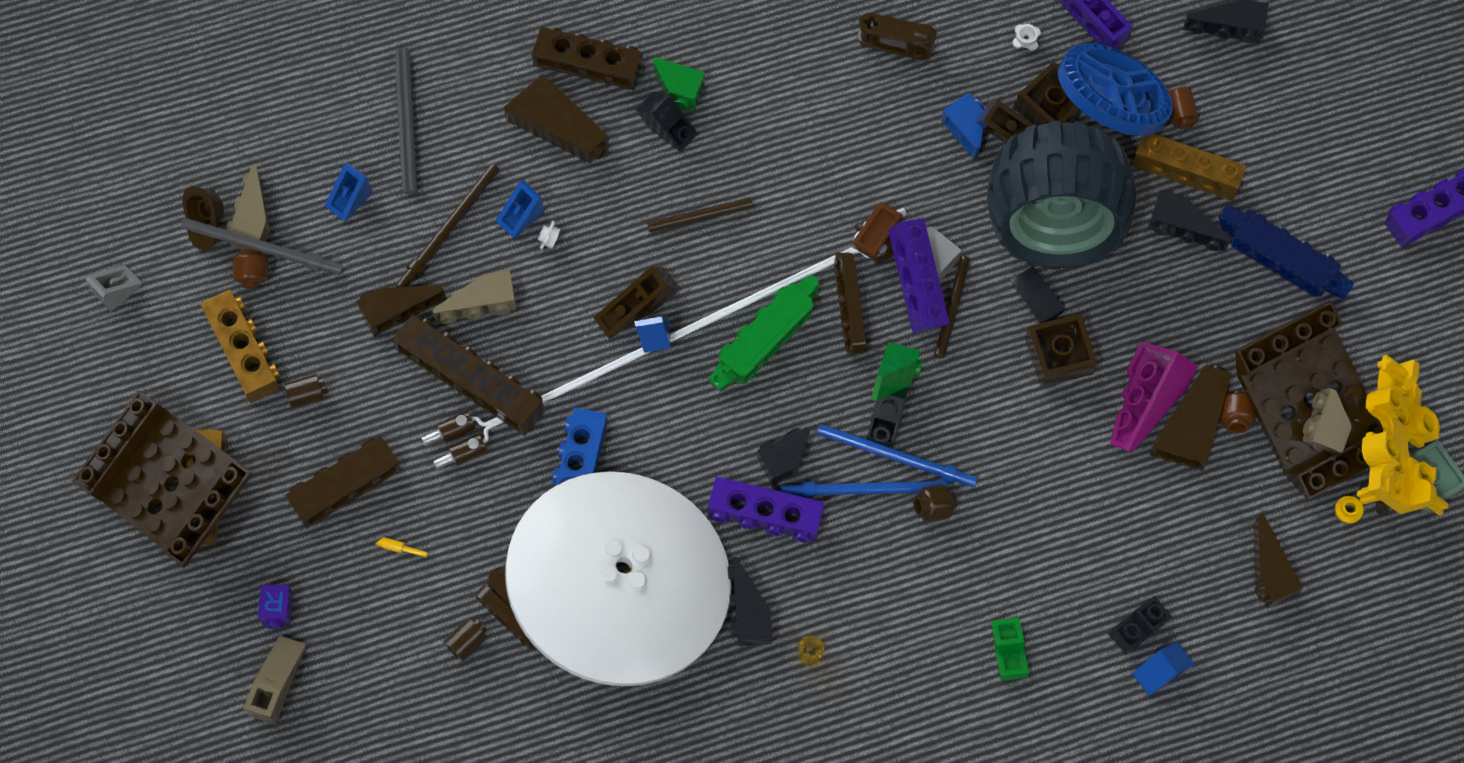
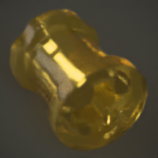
M814 635L804 637L798 645L799 661L807 667L818 665L823 658L824 645L822 640ZM807 647H811L815 651L814 656H810L809 652H806Z

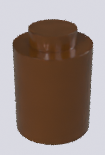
M1179 87L1170 90L1168 94L1172 98L1173 104L1170 116L1172 125L1179 127L1181 130L1193 127L1194 123L1198 121V114L1191 88Z

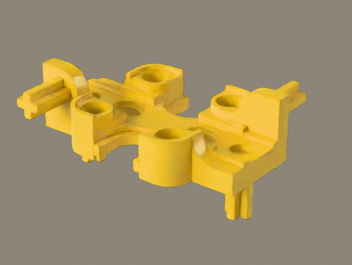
M1384 355L1382 361H1379L1377 364L1380 368L1377 390L1367 394L1366 409L1381 422L1383 432L1378 434L1369 432L1363 438L1362 454L1364 460L1370 466L1369 486L1357 491V496L1360 497V503L1363 505L1381 500L1399 514L1428 507L1437 515H1443L1444 510L1448 509L1449 505L1437 495L1436 487L1433 485L1436 480L1437 468L1431 467L1426 462H1418L1413 457H1410L1408 451V442L1417 448L1424 447V443L1439 439L1440 432L1436 414L1428 407L1421 406L1422 390L1416 384L1420 364L1415 360L1399 364L1388 355Z

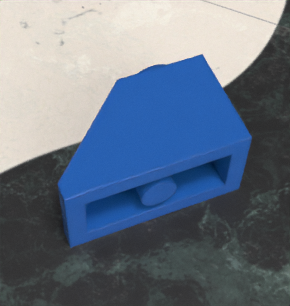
M967 93L943 110L941 121L969 155L976 159L979 155L983 128L975 122L984 111V106L977 98L974 99Z

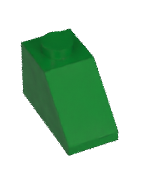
M655 57L653 60L654 74L664 93L670 95L679 109L695 111L705 85V72Z

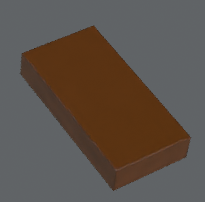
M879 202L853 240L851 247L875 260L890 238L888 229L901 222L903 215L884 203Z

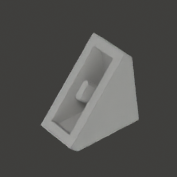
M927 227L940 282L959 261L961 249L935 228Z
M126 265L88 275L85 279L94 295L111 312L142 285V282Z

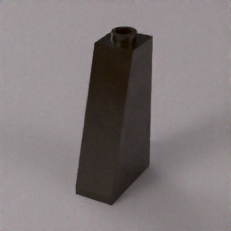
M544 74L540 75L504 106L505 118L510 123L589 164L596 158L601 159L608 152V135Z
M1205 365L1156 438L1149 455L1203 471L1209 458L1232 373L1227 372L1218 365Z

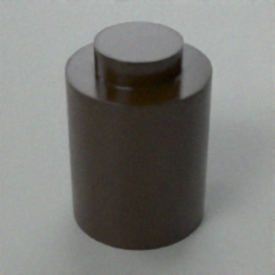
M317 374L284 383L292 409L325 400L323 394L328 393L324 377L318 379Z
M467 618L443 643L456 658L463 662L487 639L485 635L487 628L477 618L473 621Z

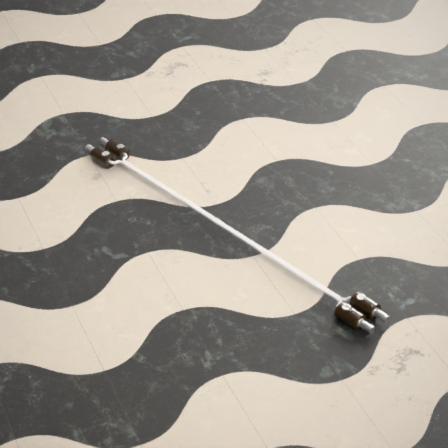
M904 208L897 210V212L903 215V218L907 216ZM868 219L855 224L857 231L855 237ZM890 238L875 260H873L875 264L894 257ZM852 247L849 248V249H847V250H845V251H843V252H840V253H849V252H851L853 255L856 254V253H861V252L857 251L856 249H854V248H852ZM835 255L671 333L670 341L677 340L775 293L781 287H787L791 282L800 281L807 277V275L810 276V274L812 275L833 265ZM640 348L542 395V401L545 403L649 352L644 353L643 348ZM465 410L438 423V430L422 437L425 446L440 439H443L446 443L474 430L475 425L473 421H477L479 425L485 426L484 440H482L478 433L449 447V454L433 461L437 470L452 462L459 466L487 452L485 443L489 439L488 430L503 423V421L496 417L488 422H482L478 417H470L468 411Z

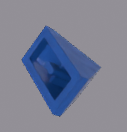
M344 163L325 203V207L342 220H348L372 194L368 177L350 163Z
M524 180L520 181L495 221L513 238L518 237L544 214L542 197Z
M669 315L635 321L644 353L671 348Z
M1176 642L1159 650L1135 670L1132 675L1150 697L1195 664L1182 646Z

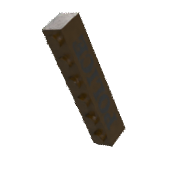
M412 314L392 338L396 351L523 436H526L545 412L543 398L532 389L526 390L512 375H507L506 377L499 372L495 364L488 360L482 361L478 358L475 351L468 346L461 347L447 332L440 333L425 318L419 319Z

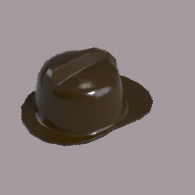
M199 186L186 188L182 198L185 218L217 227L224 217V205L214 190L205 191ZM187 230L190 241L199 250H207L215 243L216 238Z

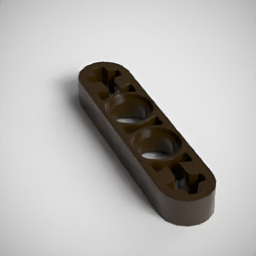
M851 252L837 253L834 259V270L845 350L848 355L863 354L866 340L854 255Z

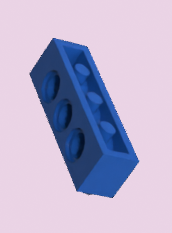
M574 407L572 416H567L564 431L568 432L566 442L561 441L558 457L562 458L560 468L555 467L552 483L556 484L555 486L572 478L596 473L608 423L607 414ZM580 436L589 438L586 444L581 445L575 442ZM573 462H581L583 467L579 470H571L569 465Z

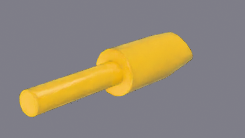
M385 537L375 543L379 547L398 553L404 551L425 558L428 552L407 547L403 542Z

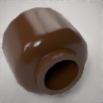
M240 249L239 254L234 255L233 280L242 283V288L255 289L258 288V283H263L267 280L268 258L266 255L253 249Z
M1232 391L1225 396L1220 414V424L1231 433H1244L1256 421L1252 405L1246 394L1242 391Z

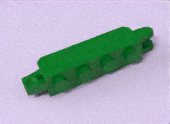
M810 274V276L807 275L805 279H802L797 286L791 282L787 288L781 287L774 295V301L768 307L764 305L756 313V319L750 326L748 324L744 325L737 333L738 338L732 344L727 343L718 353V366L709 377V383L720 392L733 382L747 384L812 316V300L819 289L818 279Z

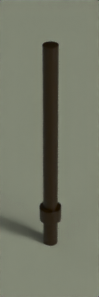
M491 164L419 256L411 260L406 267L407 271L397 282L396 287H408L415 277H419L426 269L425 264L499 172L500 169L495 164Z

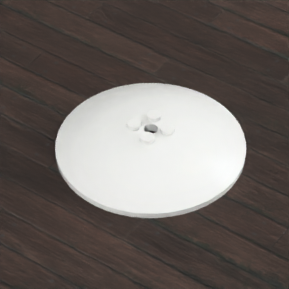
M624 472L592 473L569 479L553 487L536 500L526 511L516 527L507 552L505 566L507 594L512 611L525 635L545 657L557 666L580 678L612 686L644 685L666 679L684 670L694 663L714 641L722 627L730 601L731 580L728 579V559L720 538L709 520L690 500L679 492L656 480ZM625 562L630 566L631 571L626 574L621 573L617 570L616 564Z

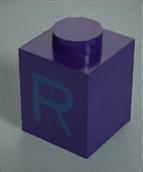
M261 585L258 619L266 628L282 629V626H291L293 592L289 585Z

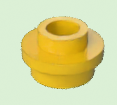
M1344 496L1337 501L1335 514L1340 521L1352 524L1362 517L1363 505L1353 496ZM1345 506H1352L1354 508V512H1347Z

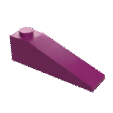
M1141 341L1128 367L1127 374L1130 375L1128 387L1124 388L1121 397L1125 400L1122 411L1117 414L1110 444L1132 453L1183 395L1198 366L1178 352Z

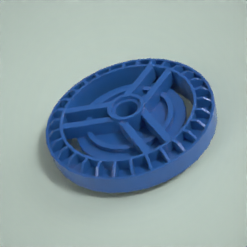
M1079 44L1069 49L1059 64L1058 78L1068 98L1083 113L1105 127L1128 135H1151L1160 131L1172 114V98L1168 94L1169 91L1164 83L1146 65L1125 52L1101 44Z

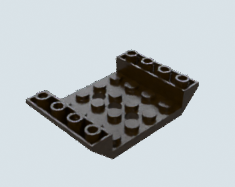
M1331 300L1235 350L1237 377L1285 476L1307 500L1370 468L1362 454L1363 438L1369 432L1375 434L1383 432L1381 422L1366 409L1367 393L1336 330L1343 326ZM1331 380L1338 384L1337 394L1352 426L1343 453H1331L1302 441L1304 437V424L1311 417L1314 409L1313 407L1308 408L1305 405L1304 397L1307 393H1311L1315 397L1320 392V389H1327V385ZM1284 405L1289 406L1292 410V416L1287 421L1281 417L1280 413Z
M138 390L72 482L92 497L102 501L164 549L163 552L185 568L253 474L188 424ZM195 456V464L187 469V461ZM178 479V487L170 492L171 483ZM162 502V509L154 515L153 509L155 505Z

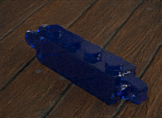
M1226 206L1221 210L1217 224L1223 230L1232 234L1230 237L1232 248L1313 297H1321L1324 292L1345 299L1351 291L1354 283L1339 271L1341 265L1332 256L1318 252L1313 249L1310 243L1298 240L1290 235L1287 229L1275 226L1258 212H1252L1247 209L1244 214L1231 206Z

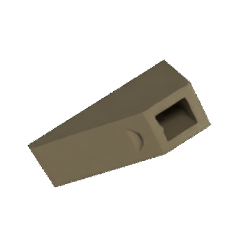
M252 165L250 172L244 175L242 188L244 189L241 197L238 196L234 204L235 215L233 220L228 222L226 230L267 242L270 225L258 169L256 165ZM230 243V244H231V247H234V248L250 249V248H247V247H243V246H240V245H236V244Z
M510 270L483 274L435 307L433 314L436 323L451 324L458 319L464 318L477 320L484 317V315H506L516 310Z
M282 636L278 637L255 678L243 709L248 716L276 725L307 646L306 644Z

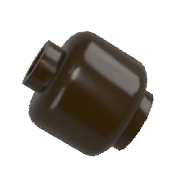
M937 484L919 489L914 497L913 506L918 517H921L927 523L949 519L953 514L954 508L957 506V499L954 492H951L946 485Z

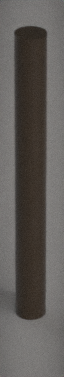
M751 197L650 221L647 222L650 233L753 208Z
M961 256L959 259L946 308L950 324L941 328L934 356L937 358H945L970 264V258Z

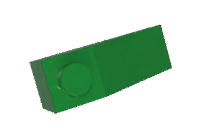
M888 342L876 377L871 400L878 401L911 386L913 377H919L923 361L918 360L920 350Z

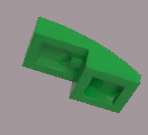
M1019 617L991 621L1000 681L1028 678L1029 669L1024 651V637Z

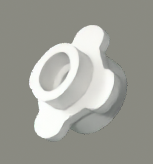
M1030 24L1017 25L1015 27L1016 38L1012 42L1015 48L1024 47L1030 51H1035L1038 48L1037 37L1041 33L1039 28Z
M553 220L549 226L544 225L538 237V240L542 241L540 249H543L544 246L552 249L557 240L560 229L554 226L555 221Z

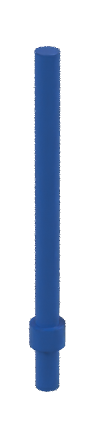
M820 424L817 432L820 436L941 476L942 480L950 483L955 481L975 488L978 477L958 471L957 467L948 464L943 466Z
M808 481L798 485H781V492L803 496L804 498H815V495L918 493L919 489L937 484H943L948 487L947 481L814 484V481Z

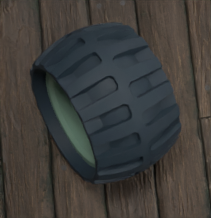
M1050 121L1049 124L1033 125L1027 127L1025 131L1018 135L1014 134L1008 139L1005 146L1001 148L989 176L987 205L994 232L1001 245L1006 247L1012 257L1026 261L1028 265L1035 267H1049L1053 270L1071 267L1076 269L1085 267V265L1093 262L1098 263L1106 259L1107 255L1112 251L1116 252L1119 249L1133 221L1136 205V186L1133 171L1124 150L1115 138L1111 139L1106 131L1098 127L1086 126L1082 122L1062 123L1061 121Z

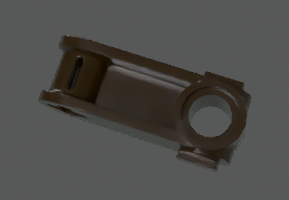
M874 13L864 14L859 20L860 31L858 33V41L862 46L920 61L930 58L937 36L935 29L931 26Z

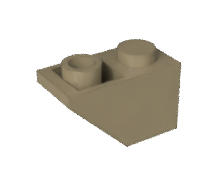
M1320 389V392L1315 395L1312 402V407L1314 408L1312 415L1304 424V437L1302 441L1331 453H1343L1352 426L1337 391L1334 389Z

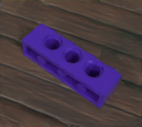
M1058 0L1098 44L1118 49L1129 41L1133 26L1109 0Z
M1464 169L1459 171L1452 180L1443 179L1433 187V190L1427 193L1423 190L1414 195L1410 202L1406 204L1400 202L1389 210V215L1384 223L1401 248L1464 216V195L1459 194L1457 191H1464ZM1434 201L1442 203L1444 207L1437 206ZM1412 213L1419 214L1422 219L1415 218Z
M920 218L897 223L888 229L912 333L917 334L942 328L950 323L925 220Z
M716 476L707 510L708 516H712V519L717 522L727 523L729 520L739 523V526L753 530L757 527L765 529L768 534L774 536L786 534L793 536V539L796 541L809 543V541L816 542L825 502ZM740 500L745 503V507L736 510L731 507V503ZM762 507H768L772 510V514L762 516L758 513V510ZM793 513L798 515L800 519L795 523H790L785 519V516Z

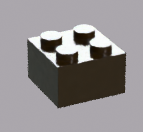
M1055 61L1018 94L1013 106L1020 115L1037 126L1049 124L1050 121L1073 123L1083 113L1062 89L1058 78L1059 65Z
M1081 314L1028 326L1025 340L1040 387L1093 375L1097 361Z

